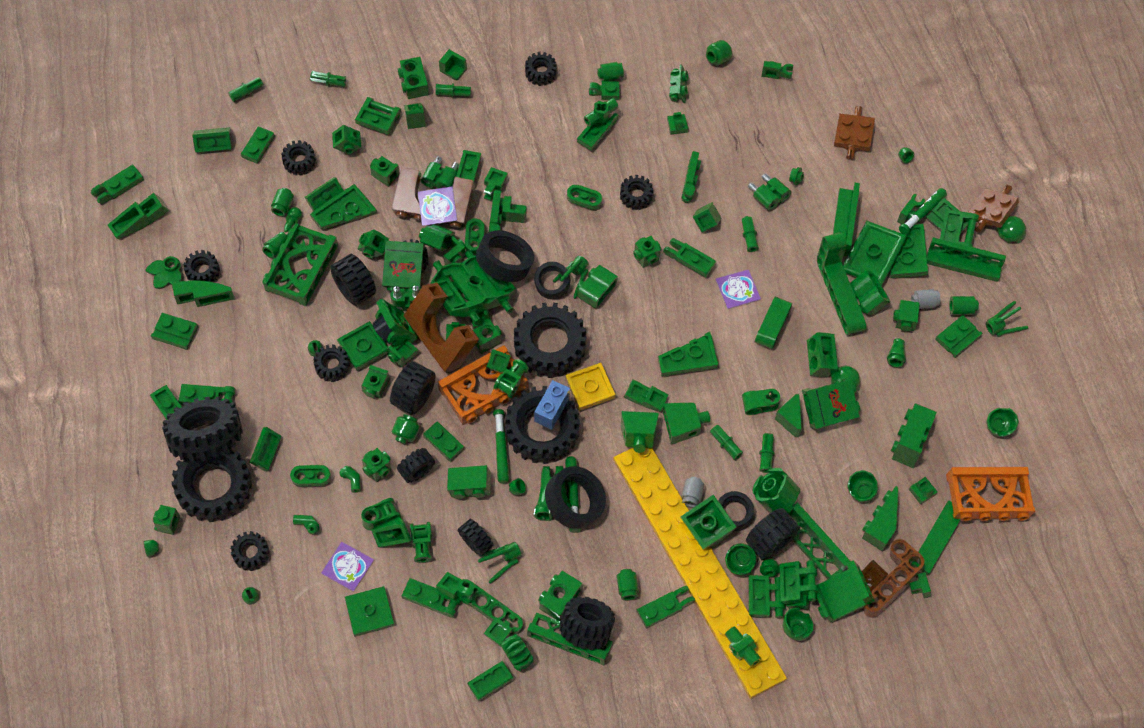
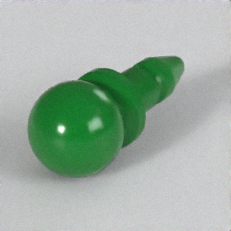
M293 207L288 211L284 232H288L295 223L301 220L302 211L299 208Z

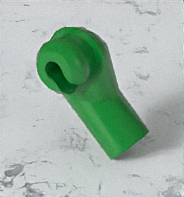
M351 466L341 468L339 471L340 476L351 481V492H360V474Z
M293 515V525H304L310 534H316L319 531V524L313 516Z

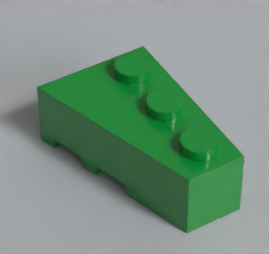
M916 403L912 409L908 408L904 417L907 423L906 425H901L897 434L901 436L899 442L895 441L891 452H894L892 460L914 468L933 424L936 411Z

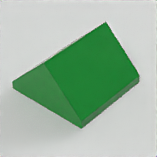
M714 494L680 517L703 550L719 544L737 528Z

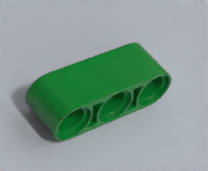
M776 296L774 297L757 333L755 343L773 349L793 303Z

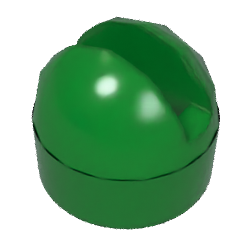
M907 147L901 148L898 153L900 160L904 163L911 162L915 155Z
M313 340L308 344V352L311 356L316 357L315 353L317 351L314 350L313 345L317 346L318 352H320V348L323 345L320 341Z
M518 478L509 483V492L512 495L525 493L526 485L522 479Z
M143 541L147 557L157 554L159 551L157 541Z
M253 587L245 588L242 592L243 601L249 605L255 604L259 599L258 591ZM251 591L252 599H249L247 592Z

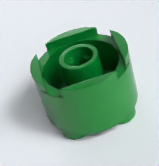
M781 468L767 470L768 474L764 477L760 475L754 483L752 491L755 499L769 513L780 508H784L787 513L791 512L793 504L796 502L801 491L800 487Z

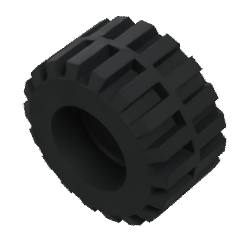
M351 253L331 265V274L337 287L351 304L357 306L376 294L374 280L364 263L357 256Z
M415 361L407 364L394 382L390 394L391 404L410 415L416 414L425 405L433 390L436 378L435 372Z
M780 508L768 514L749 532L746 543L761 560L769 559L792 541L797 535L800 526L784 508Z
M590 597L572 598L565 605L559 631L562 637L566 638L565 640L568 643H572L575 647L578 646L581 649L587 648L589 650H594V648L600 649L609 641L615 622V614L609 606H606L602 601H598V599Z

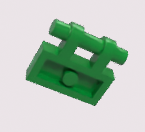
M813 560L806 562V568H801L799 561L779 564L780 600L783 605L803 602L802 594H808V601H816V594L818 593V586L815 584L817 568H815ZM802 577H807V585H802Z
M748 576V612L751 617H769L770 610H774L775 618H783L785 604L783 605L780 600V577L774 578L775 584H769V576ZM769 592L775 593V601H770Z

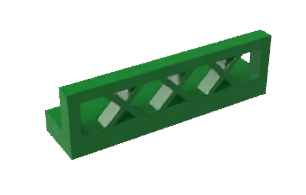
M856 182L854 183L853 190L839 189L833 234L842 232L845 236L846 249L843 256L847 257L852 246L860 183Z
M934 237L927 252L928 265L996 282L1000 279L1001 269L1006 259V255Z
M798 502L795 503L792 511L788 514L802 529H799L797 535L792 539L793 542L810 560L815 562V566L827 580L848 569L847 563L851 561ZM799 533L807 534L810 537V543H802L799 540ZM812 549H821L824 552L823 558H815L812 554ZM826 563L834 564L839 570L831 575L826 570Z
M536 612L532 623L529 624L527 629L528 637L598 664H605L613 641L609 640L607 642L605 651L596 648L589 650L587 648L581 649L578 646L575 647L572 643H568L561 634L554 632L559 629L560 621ZM538 620L547 622L549 629L536 625Z

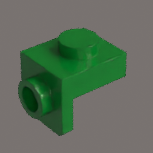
M454 236L450 238L453 249L444 255V265L461 263L462 259L466 257V246L462 240H457Z
M407 339L394 347L389 345L387 347L390 361L394 364H399L401 367L418 353V349Z

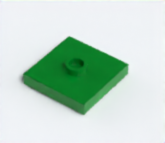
M370 321L337 339L338 344L342 347V350L346 351L348 359L356 371L388 354L386 344L377 334Z
M384 586L345 596L354 637L394 626Z

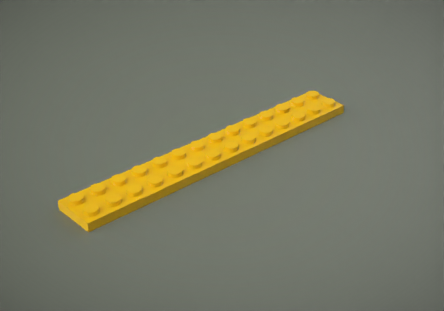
M633 447L614 456L613 461L684 585L688 586V592L695 598L696 606L749 698L752 699L786 681L787 677L712 549L707 548L703 550L680 518L689 510L685 503H682L681 496L653 448H646L644 452L637 453ZM735 626L742 635L746 633L754 640L757 646L755 651L761 657V660L755 666L750 667L744 658L739 660L733 655L729 648L731 642L725 636V633L730 628Z

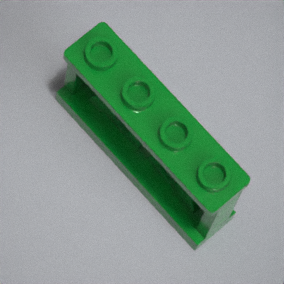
M295 223L293 228L289 229L285 243L281 244L277 258L272 260L270 271L263 277L262 283L265 291L307 306L338 248L337 238ZM301 236L309 239V245H306L303 239L301 244L296 242ZM313 240L321 242L324 245H313ZM311 253H313V257L318 255L316 260L311 259ZM307 254V260L312 268L301 270L294 275L289 261L300 255ZM307 275L306 280H302V277L300 276ZM278 276L283 277V279L279 281L280 283H284L289 279V282L286 285L279 286L275 284V281ZM293 285L299 290V293L289 290V288Z

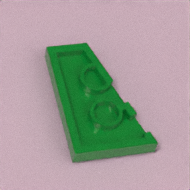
M709 331L704 336L689 341L684 346L676 347L659 355L658 363L661 376L718 368L711 332Z

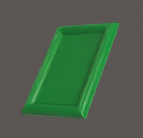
M866 220L843 265L846 274L857 278L864 271H871L875 274L882 287L907 235Z

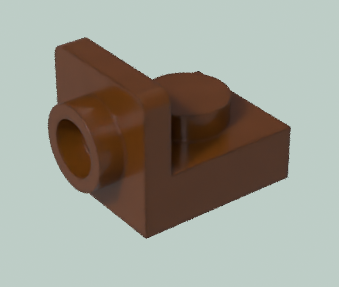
M874 560L862 571L871 592L888 575Z

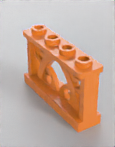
M505 345L496 349L510 355ZM491 352L438 381L439 391L444 395L462 425L474 422L480 415L490 413L496 406L504 405L511 399L508 397V394L499 389H493L492 393L487 395L472 392L476 385L475 377L480 375L485 379L497 380L501 374L499 372L493 374L496 371H492L491 375L486 373V371L490 370L486 366ZM510 357V360H509V363H508V366L510 367V369H511V367L513 366L512 363H513V361H514V360L512 359V357ZM524 375L521 377V383L514 396L521 395L522 391H527L529 388L528 379ZM470 381L472 384H471V386L466 390V388L468 387V385H464V384H465L466 382ZM453 390L460 395L457 401H455L450 391ZM466 398V407L468 404H473L474 407L464 411L461 409L460 404Z
M952 467L946 474V479L949 482L954 519H961V521L980 519V521L999 519L1000 521H1006L1011 518H1017L1019 521L1028 520L1036 512L1028 480V467ZM958 482L961 483L963 489L965 490L962 493H960ZM973 482H979L980 487L974 489L973 487H976ZM986 482H991L996 490L1005 493L1002 499L995 505L989 503L978 494L985 487ZM998 482H1004V485L1001 487ZM1017 482L1020 484L1021 492L1015 490ZM968 495L970 498L966 501V504L971 503L973 508H964L961 503L962 497ZM1013 495L1022 499L1023 507L1015 508L1013 506V503L1019 504L1018 499L1012 497Z

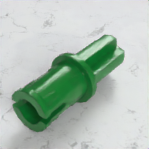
M312 71L310 81L324 83L326 86L345 87L346 76L333 75L331 72Z
M258 77L246 84L241 83V86L229 91L228 94L231 100L236 102L246 95L250 96V92L262 87L264 84L261 78Z
M454 83L452 85L436 84L435 93L436 95H447L454 98V95L471 96V87L455 86Z
M745 216L742 218L743 237L746 240L747 251L755 252L759 249L756 239L757 231L754 229L752 217Z
M719 425L714 426L710 430V433L721 444L720 447L724 448L733 460L738 459L743 454V451L734 443L733 437H729Z
M771 433L763 434L762 450L759 451L761 455L759 471L763 473H768L767 470L772 469V459L775 455L773 451L774 437Z

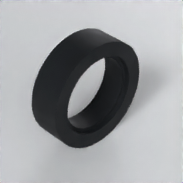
M496 230L488 232L483 236L476 251V259L479 266L493 278L505 282H518L528 275L534 262V252L530 245L521 237L511 232ZM490 248H502L510 251L520 260L521 264L511 265L498 260L490 252Z
M570 466L554 475L547 483L545 489L547 507L552 516L562 525L573 529L584 528L597 520L604 512L606 506L604 488L599 479L589 470L579 466ZM564 481H574L584 488L590 501V507L586 514L575 513L565 504L561 494Z

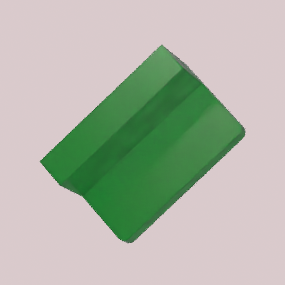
M231 128L195 130L192 134L195 153L232 149Z

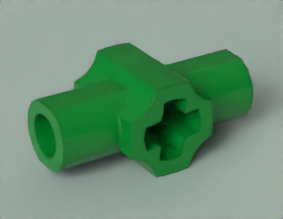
M614 98L607 102L597 101L594 104V110L584 116L585 123L589 127L595 123H606L609 114L618 109L617 101Z
M735 626L725 633V636L731 642L729 648L739 660L744 658L750 667L755 666L761 660V657L755 651L757 646L750 635L746 633L742 635Z

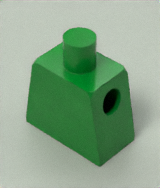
M664 403L663 416L671 445L698 436L701 432V424L710 422L709 412L698 413L695 403Z
M622 411L621 431L625 446L634 447V451L637 453L644 452L646 448H652L657 433L659 413Z

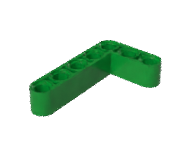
M839 232L822 237L817 254V264L846 335L865 331L866 322L841 262L846 249V240L844 234Z

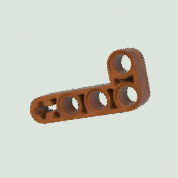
M896 539L891 544L890 557L898 566L871 592L875 602L870 603V605H874L876 602L877 605L876 608H869V604L863 607V611L868 617L874 618L879 616L909 586V583L918 577L917 574L923 571V556L903 539ZM902 548L904 553L898 554L894 549ZM916 561L920 566L914 568L909 563ZM897 575H903L906 578V580L901 582L898 581L895 577ZM883 589H889L891 590L892 594L887 596L884 595L881 591Z

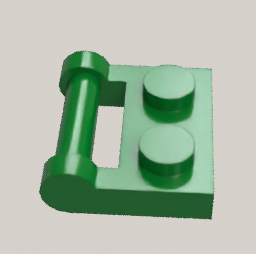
M367 97L355 118V123L388 135L396 119L401 114V108L396 106L393 108ZM371 107L389 113L391 115L371 109Z
M946 209L940 239L973 247L972 240L979 215ZM963 220H968L965 242H959Z

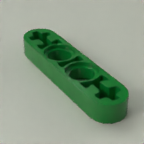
M463 579L465 581L464 587L469 586L468 588L474 592L477 591L469 603L471 607L491 621L495 619L492 615V610L500 608L503 610V615L498 619L504 621L509 627L510 623L505 620L507 614H509V621H518V627L512 628L511 635L519 634L522 631L523 621L519 615L472 581ZM483 596L487 599V603L479 606L475 602L476 598Z

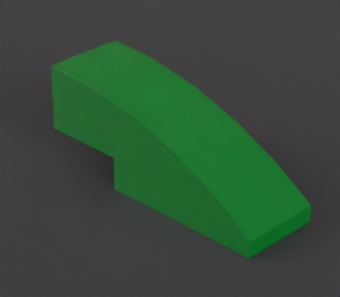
M152 193L140 204L134 202L112 220L108 227L114 236L120 239L151 224L167 213L169 209L158 195Z
M180 281L172 283L177 305L195 301L197 307L235 300L232 288L209 281Z

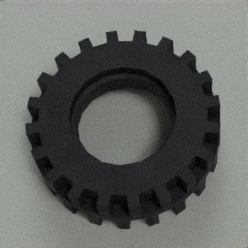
M553 302V307H547V303H542V308H537L534 305L530 313L525 311L523 312V318H518L517 327L514 328L516 358L519 357V360L526 363L529 367L528 372L537 371V376L539 377L542 376V373H546L548 378H552V374L558 373L559 377L564 375V371L568 370L570 373L573 371L574 365L579 366L581 357L585 355L586 327H583L582 318H577V312H568V306L564 305L563 308H558V303ZM556 325L564 329L567 333L568 341L564 348L559 351L544 352L533 344V333L541 326Z
M536 386L531 387V392L526 393L525 390L522 391L520 398H513V404L508 406L507 415H505V430L509 445L513 446V451L516 454L518 452L521 453L522 459L532 458V463H537V460H543L544 464H548L549 459H554L555 462L559 461V456L563 454L566 457L569 454V449L575 447L576 439L579 437V411L575 409V402L573 400H568L558 418L561 427L555 438L543 442L536 441L526 434L525 422L535 412L547 390V386H543L542 390L539 391L536 390Z
M205 397L204 400L199 401L197 398L194 399L193 403L185 402L183 407L174 408V413H168L167 420H163L162 429L168 449L175 458L179 456L182 461L187 458L190 459V462H195L199 458L205 461L210 456L216 458L218 457L217 454L221 452L227 453L229 447L234 448L236 441L242 439L243 429L238 410L233 402H229V399L221 401L220 397L215 399ZM213 424L204 429L192 430L202 425Z
M232 447L228 448L227 453L221 452L217 454L218 457L213 458V456L207 457L205 461H202L201 458L196 459L195 462H190L189 458L184 461H177L178 469L177 471L173 470L172 473L174 481H171L172 487L183 510H186L189 516L192 517L194 515L199 521L207 518L209 522H214V518L220 517V520L223 521L226 520L225 515L230 513L233 517L236 515L235 510L238 507L242 509L245 506L243 501L249 499V489H252L251 475L245 460L242 459L238 451L234 452ZM211 468L225 470L231 478L229 490L222 497L214 500H206L199 497L194 489L197 477Z

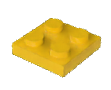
M602 363L565 375L579 411L612 400L616 396Z

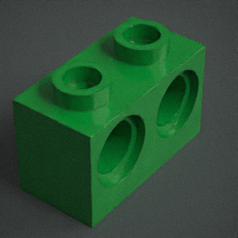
M421 57L400 60V68H397L399 79L403 78V82H401L403 93L407 94L408 99L428 96V84Z
M817 332L807 340L810 376L827 378L838 370L835 334Z

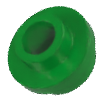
M793 168L789 181L794 185H798L799 182L802 183L804 179L802 168Z
M767 559L761 563L760 573L764 576L774 577L780 572L779 565L775 560Z

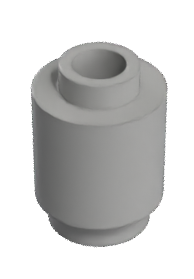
M934 289L914 291V295H911V301L919 302V309L935 308L940 305V293L938 290L934 291Z
M690 477L685 480L681 498L682 503H685L687 507L694 508L701 501L705 484L700 478Z

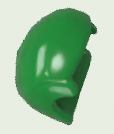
M1009 216L1002 227L997 228L999 237L1007 243L1017 242L1019 244L1025 239L1026 225L1022 219L1016 216Z
M844 365L838 367V370L831 375V384L841 382V379L846 378L854 382L856 392L860 388V375L855 368Z
M996 408L988 414L986 420L987 429L997 437L1009 436L1017 429L1019 423L1017 414L1010 408Z
M856 471L850 476L847 484L850 495L858 502H868L877 496L878 482L874 475L868 471Z
M744 543L733 545L725 556L727 568L733 574L740 576L750 573L757 559L755 551Z
M798 607L789 609L783 618L782 628L784 633L796 641L806 640L812 634L814 623L810 615L801 612Z

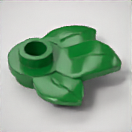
M173 256L166 257L163 261L156 260L145 270L147 273L155 275L153 280L154 288H164L169 283L172 285L174 282H180L182 278L179 271L181 263L179 259Z

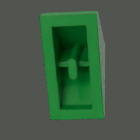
M422 103L404 105L407 128L425 127Z
M795 394L777 411L775 420L794 437H799L801 432L799 394Z
M399 516L371 529L378 548L406 543L412 540L404 521Z

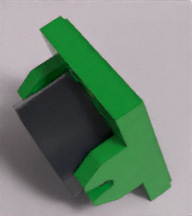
M384 299L376 302L379 310L375 315L376 320L372 325L377 334L385 342L393 344V346L401 344L406 339L413 343L417 336L405 319V313Z

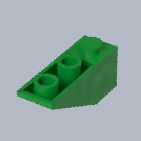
M895 486L893 491H887L882 499L885 503L882 507L880 505L877 506L872 514L875 516L872 522L868 520L862 529L865 532L862 539L881 551L884 550L896 530L897 486Z

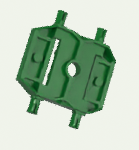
M471 250L465 253L467 259L462 263H451L442 266L439 260L433 263L437 273L430 284L438 283L448 296L443 306L450 316H469L474 324L477 325L482 322L477 313L501 305L508 314L513 312L514 308L508 301L515 294L516 288L511 282L501 281L488 275L479 266L476 255ZM451 276V278H452L453 281L455 282V285L461 290V292H462L463 295H464V298H465L468 302H465V300L463 299V297L460 295V293L458 292V290L455 288V286L453 285V283L450 281V279H449L448 277Z

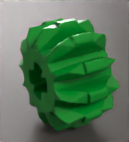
M519 635L510 636L501 643L503 651L517 671L526 669L533 663V656Z

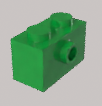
M487 465L448 468L447 491L455 499H463L466 496L482 498L485 495H491V472Z

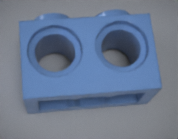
M552 380L534 412V422L552 430L570 398V388Z

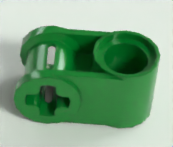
M775 389L743 393L742 400L745 414L756 415L775 411L779 406L780 393Z
M387 498L377 504L366 507L361 514L363 527L371 531L372 528L398 516L401 518V514L397 512L394 506V499ZM373 516L375 520L367 521L366 518Z

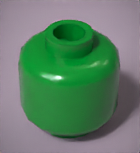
M724 40L716 41L707 47L706 58L713 65H721L732 57V48Z
M406 414L397 417L391 431L396 436L395 441L406 444L407 441L413 442L420 429V425L417 423L418 419Z

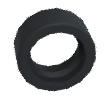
M550 261L543 263L538 267L534 275V282L538 293L547 299L562 297L570 287V276L555 290L545 289L542 286L541 278L549 271H557L563 276L568 270L558 262Z
M737 491L725 493L718 501L722 507L731 501L739 502L745 507V518L741 521H733L737 527L734 531L745 529L750 524L754 514V505L751 499L746 494Z

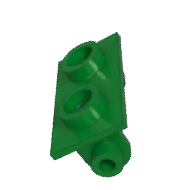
M680 64L679 69L675 68L670 73V84L674 86H670L669 98L673 102L681 99L685 103L686 96L688 95L686 85L689 75L682 64Z

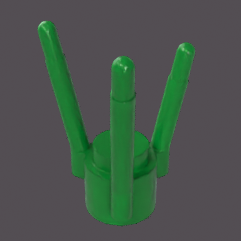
M577 256L566 267L568 271L563 276L559 273L553 279V282L559 279L561 282L564 281L572 272L575 275L581 274L577 284L578 287L589 272L586 269L589 262L584 257ZM577 287L573 295L574 299H576L578 295Z
M1016 301L1011 302L986 321V328L991 335L996 334L999 337L1003 334L1029 328L1028 326L1003 330L1006 327L1004 320L1020 311L1021 307H1017L1002 317L1000 316L1012 308Z
M516 542L489 550L483 556H480L483 558L478 559V563L502 555L505 561H510L489 580L490 584L512 565L518 563L517 558L522 555Z

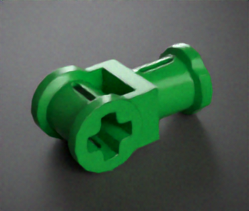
M519 359L513 361V366L510 370L506 369L503 374L499 375L493 387L495 390L499 389L508 394L509 398L514 396L521 383L522 375L529 370L526 363Z
M430 522L421 525L411 523V541L416 553L414 561L417 563L432 561L429 550L432 540Z

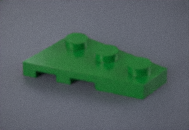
M353 184L310 213V217L321 230L376 214L377 210L359 188Z
M924 224L913 225L910 228V232L906 234L907 238L894 261L890 278L928 275Z

